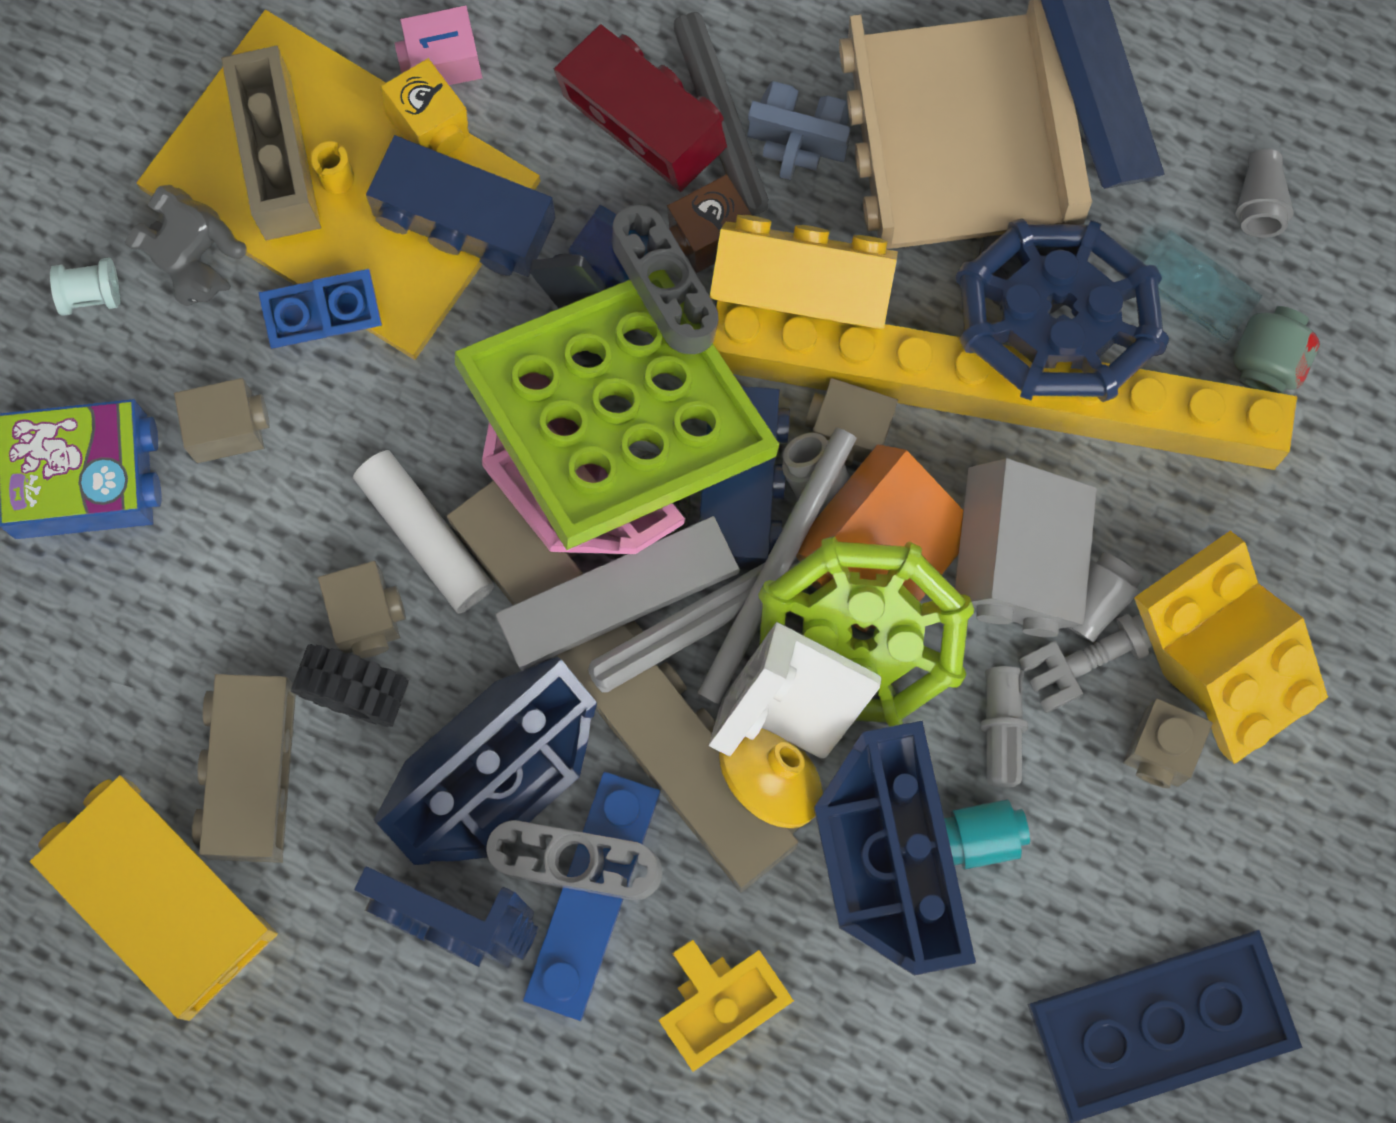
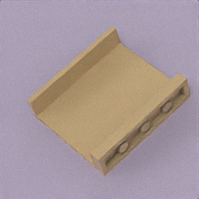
M1030 0L1025 15L864 35L862 16H850L848 38L839 39V52L843 74L853 73L855 90L847 91L851 126L861 125L863 143L855 144L857 172L859 178L869 177L871 196L863 197L864 218L867 231L877 230L878 238L888 241L887 249L1003 235L1007 231L1009 222L1018 219H1024L1027 224L1082 225L1085 223L1092 204L1076 109L1041 0Z

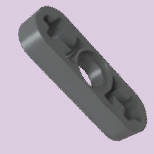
M633 205L622 209L616 215L613 222L612 249L665 341L671 348L684 354H698L707 350L715 339L719 318L718 311L662 216L654 209L642 205ZM630 230H636L640 236L648 235L647 251L649 253L644 256L645 246L640 237L636 234L628 236ZM657 270H668L678 276L680 283L672 288H659L650 282L648 276ZM684 302L683 312L692 324L701 322L700 329L694 330L690 324L680 325L682 316L680 304Z

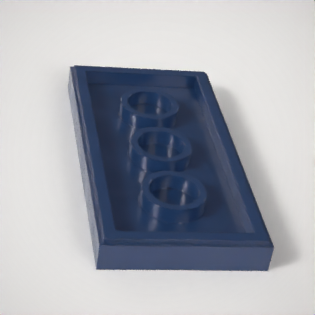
M1041 0L1101 187L1107 189L1146 182L1165 175L1109 1Z
M1260 930L1027 1004L1068 1123H1074L1303 1048Z

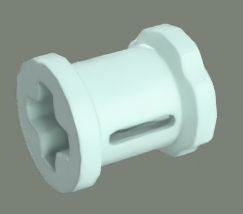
M111 258L101 259L98 265L65 269L62 264L51 266V291L56 309L61 316L72 314L73 308L106 304L109 309L118 308L120 305L118 277Z

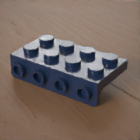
M365 866L354 889L369 899L364 911L424 942L428 940L446 952L477 967H480L484 957L508 968L514 957L524 960L538 931V926L533 925L534 922L531 921L534 911L516 892L506 887L501 888L485 922Z

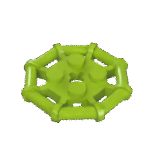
M835 536L822 539V546L778 579L775 581H765L758 593L759 599L762 602L759 646L776 622L785 626L786 613L791 611L804 617L803 636L881 676L880 688L877 691L880 699H871L855 721L887 723L889 727L901 725L905 717L947 688L959 687L966 677L967 673L963 667L968 619L974 614L972 601L969 596L959 594L921 554V546L912 542H907L905 546L838 542ZM848 567L885 569L889 571L887 575L876 574V580L860 579V573L849 572ZM827 572H830L834 577L811 595L801 592ZM911 578L932 601L921 604L906 589L903 582ZM939 622L943 623L940 652L924 646L925 626ZM857 623L860 627L866 628L873 624L877 628L874 631L873 638L860 640L852 637L851 625ZM916 666L928 671L927 674L896 695L892 685L894 681Z

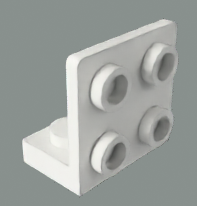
M776 622L722 698L709 746L731 756L744 737L753 740L760 729L763 728L819 758H826L879 690L881 676Z

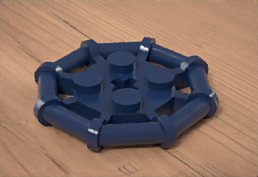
M1018 219L1009 222L1007 231L972 262H964L958 269L956 281L961 286L964 332L959 338L965 352L976 353L1021 391L1020 397L1032 400L1033 396L1098 397L1102 402H1106L1116 398L1118 389L1153 356L1162 355L1166 351L1169 337L1163 331L1158 287L1162 280V275L1155 265H1145L1100 229L1102 223L1090 220L1089 225L1027 224L1024 219ZM1036 247L1079 248L1077 256L1064 250H1056L1048 253L1047 256H1040ZM1091 252L1125 279L1116 282L1109 279L1088 262ZM1015 254L1023 266L1008 280L992 275ZM985 297L999 302L1003 315L1002 321L992 325L986 321ZM1135 297L1138 327L1122 321L1121 309L1123 301ZM1052 304L1068 306L1074 318L1071 319L1064 314L1057 319L1049 314ZM1008 342L1032 362L1031 367L1009 351L1002 343ZM1113 344L1127 348L1109 366L1103 365L1099 359ZM1057 362H1072L1071 368L1081 369L1083 373L1043 371L1045 368H1055Z

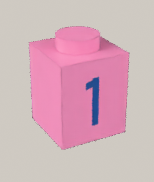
M467 6L400 19L405 40L395 42V48L401 73L429 58L449 85L482 79Z

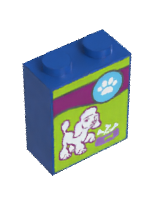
M135 399L0 413V528L16 540L153 525L152 507H160L162 502L158 474L156 472L150 473L149 452L158 450V431L155 419L147 417V414Z

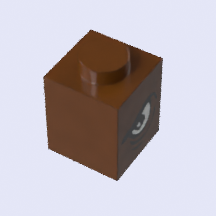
M727 174L667 205L669 230L696 273L715 264L720 230L726 221L736 223L737 215L752 216Z

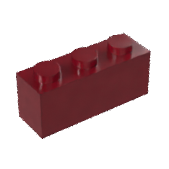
M600 24L553 68L563 97L679 192H682L727 148L722 127L724 118L719 109L706 97L700 96L696 99L688 93L680 79L671 69L665 65H660L657 68L646 60L640 47L625 34L617 37Z

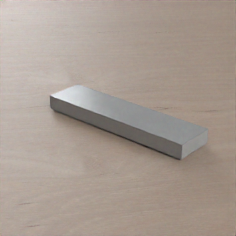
M712 516L654 542L637 554H627L495 613L519 669L523 671L739 574V567L715 517Z

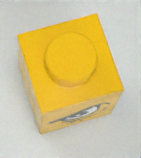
M429 58L381 85L385 114L403 139L448 155L462 144L464 138L469 136L466 107Z

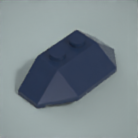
M559 657L495 681L404 762L374 818L375 823L414 865L430 864V861H461L488 858L487 842L496 827L507 821L531 822L580 778L589 739L591 718L594 717L597 705L596 700Z
M923 720L862 732L814 807L839 929L913 976L975 964V955Z

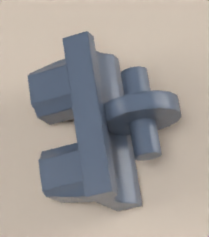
M772 81L767 87L760 103L752 101L748 114L750 123L747 137L766 142L763 157L782 162L780 178L791 181L796 166L817 171L820 157L844 163L851 127L847 126V101L828 95L822 96L819 99L815 116L804 115L794 112L799 91L793 86Z

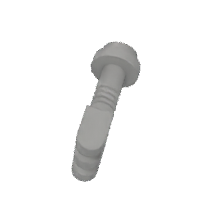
M1127 613L1117 618L1119 631L1067 657L1063 656L1057 642L1054 641L1019 660L1023 671L1035 669L1044 662H1046L1050 669L1029 681L1034 692L1040 691L1054 683H1057L1061 690L1058 693L1047 696L1040 702L1045 713L1083 696L1076 678L1090 672L1092 668H1097V665L1101 666L1103 663H1107L1108 660L1112 661L1130 651L1137 660L1149 655L1148 649L1152 647L1140 614L1131 617Z

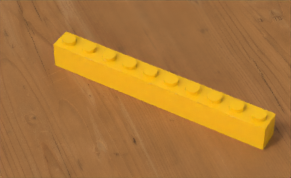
M720 300L717 301L716 309L719 318L713 344L731 372L735 375L826 391L831 378L898 399L897 403L1272 470H1275L1290 452L1297 396L1139 369L1118 389L1117 397L1106 402H1102L1098 397L1033 396L1032 400L1020 397L1021 391L976 353L965 352L960 343V337L885 324L883 330ZM1003 345L1026 365L1031 367L1032 362L1014 347ZM1057 362L1055 368H1045L1043 371L1083 373L1081 369L1071 368L1072 362ZM1101 362L1103 365H1110V363Z

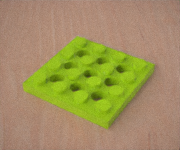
M665 270L654 271L648 276L650 282L659 288L675 287ZM631 280L455 351L456 368L566 551L777 456L778 441L714 344L698 354H684L671 348L665 341ZM684 302L680 304L682 309L680 325L690 324L694 330L700 329L701 324H692L683 312ZM639 329L651 334L654 341L648 345L638 346L628 342L623 335L628 331ZM581 351H589L598 354L603 362L598 366L587 368L576 364L572 356ZM528 373H538L548 377L551 383L546 388L533 390L523 386L519 379ZM667 373L678 377L682 381L683 386L676 390L667 391L657 387L652 379L659 374ZM616 395L627 399L632 407L622 413H613L604 409L600 401L605 397ZM556 418H566L573 420L580 429L572 435L561 436L553 433L547 427V424ZM697 418L706 421L713 431L705 436H693L688 434L681 424L688 419ZM638 441H647L655 444L661 453L653 459H640L630 452L629 446ZM595 464L603 467L608 473V477L603 481L590 483L579 478L575 471L582 465Z

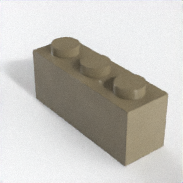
M278 46L221 57L251 215L264 239L271 240L321 229L291 75Z
M215 674L214 691H206L203 722L205 726H210L209 748L201 750L197 769L198 782L200 785H205L203 809H196L194 813L192 838L194 845H200L199 854L210 860L283 863L296 694L291 692L293 683L287 677Z

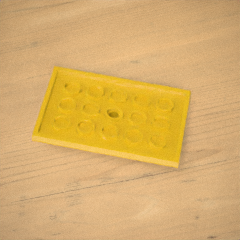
M264 10L232 55L278 46L291 75L321 229L271 240L264 239L251 215L223 67L136 184L150 196H153L159 186L172 185L185 191L193 200L208 205L217 212L220 219L232 231L234 237L238 241L245 243L247 247L246 255L293 285L370 269L382 326L366 330L416 360L482 266L481 258L460 251L459 255L445 253L432 246L426 236L408 230L407 234H398L384 228L376 221L366 193L394 135L403 138L385 114L381 85L386 82L269 11ZM470 133L455 151L447 155L533 190L541 182L540 175Z

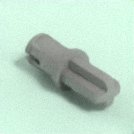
M992 667L985 671L987 690L986 719L981 721L980 727L982 731L987 732L986 780L990 786L1010 788L1015 787L1022 781V733L1028 730V722L1023 720L1022 711L1024 671L1017 667Z

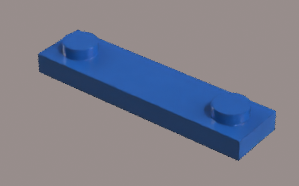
M603 772L583 833L643 844L661 794L660 790ZM578 844L567 877L580 876L587 870L590 864V853L585 845ZM604 848L603 871L614 872L627 879L628 887L639 855H633V859L628 865L612 863L606 859L610 849ZM603 871L596 883H604ZM562 888L526 990L524 1002L582 1022L624 899Z

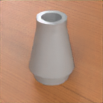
M1260 149L1252 152L1248 157V170L1235 215L1237 220L1241 222V229L1244 233L1259 238L1274 237L1287 229L1288 222L1292 219L1294 212L1283 170L1282 154L1273 149Z
M1106 552L1102 553L1097 563L1090 561L1084 625L1067 628L1087 641L1094 643L1099 634L1134 600L1136 595L1141 593L1137 587L1144 578L1143 575L1122 560Z

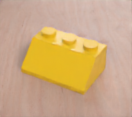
M737 215L736 223L726 221L722 226L711 285V299L884 330L898 251L887 250L888 241L864 235H853L852 243L828 239L830 231L807 225H795L794 233L770 229L771 220L750 215Z

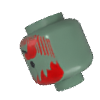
M1277 306L1274 313L1254 314L1247 322L1233 355L1234 365L1241 372L1240 381L1253 389L1281 394L1285 390L1299 388L1305 382L1320 347L1319 338L1314 331L1306 326L1309 318L1303 313L1285 306Z

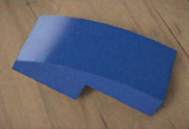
M370 269L258 292L271 349L382 326Z

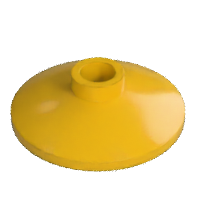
M761 728L753 740L744 737L731 756L719 751L721 771L729 789L737 800L753 815L781 828L802 827L815 817L814 807L822 796L823 789L816 767L802 748Z

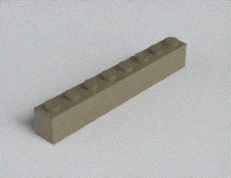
M494 480L447 515L453 531L512 605L583 575L572 560L578 553L550 552ZM635 621L554 656V658L559 657L596 700L595 710L740 893L797 849L798 841L793 836V833L799 827L781 828L759 819L748 811L731 792L721 771L719 751L709 746L716 721L703 707L697 712L691 709L681 696L687 690L686 685L666 661L659 667L657 665L652 666L609 692L602 693L595 686L588 673L591 661L642 633V629Z

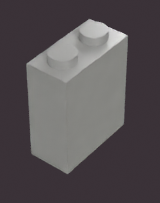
M1008 458L968 468L955 589L959 594H965L970 597L974 611H977V620L991 624L1019 623L1023 625V633L1038 637L1058 636L1060 628L1084 625L1096 487Z

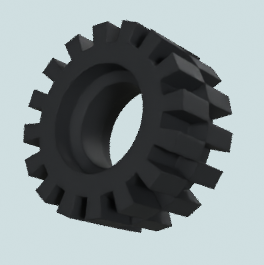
M308 644L292 684L291 692L305 700L313 701V704L327 707L331 711L343 713L355 719H362L371 724L393 727L409 680L403 675L396 674V671L380 667L378 663L360 659V656L351 653L350 655L345 654L341 650L329 649L322 645Z

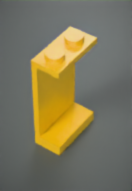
M119 775L114 781L107 779L97 785L83 801V805L86 808L69 824L67 822L59 823L47 832L38 844L41 851L29 862L177 1019L190 1021L278 933L263 917L254 914L139 794L141 790L133 782Z

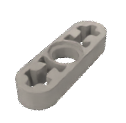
M507 821L500 824L493 830L487 842V856L491 865L497 871L515 879L628 900H641L649 897L657 890L662 879V865L659 858L653 851L638 842L522 821ZM518 834H522L523 843L535 849L546 850L544 862L533 857L519 856L515 866H512V858L503 853V848L506 843H515ZM552 838L546 849L545 839ZM571 844L585 845L590 853V864L587 870L580 876L566 877L559 868L561 852ZM603 849H610L606 856L607 860L623 865L630 864L633 855H639L638 862L647 868L646 877L635 878L632 887H627L626 878L618 873L603 871ZM543 863H545L546 871L544 873H540L539 870L541 869ZM603 871L604 883H596Z

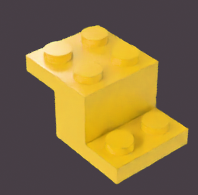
M1232 531L1218 538L1134 597L1163 675L1172 685L1206 713L1208 720L1213 722L1211 729L1218 748L1233 764L1243 759L1252 751L1264 746L1269 739L1300 717L1309 714L1317 705L1328 698L1304 618L1258 583L1246 543Z

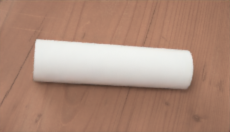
M389 450L375 454L356 470L353 475L354 481L458 614L470 609L493 590L494 583Z

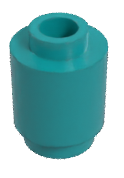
M1008 799L951 810V817L944 818L954 865L961 864L964 870L1021 859V846L1030 844V832L1024 810H1013Z

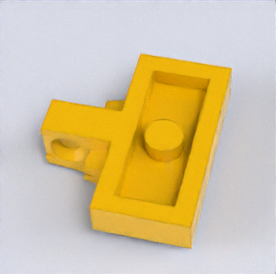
M692 939L672 953L689 978L688 981L677 988L685 1001L658 1021L692 1072H694L794 1002V1000L760 950H757L731 969L723 957L710 965Z

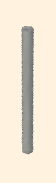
M838 427L835 428L699 688L698 694L719 704L761 623L762 602L759 599L758 593L765 581H775L789 570L857 440V437Z

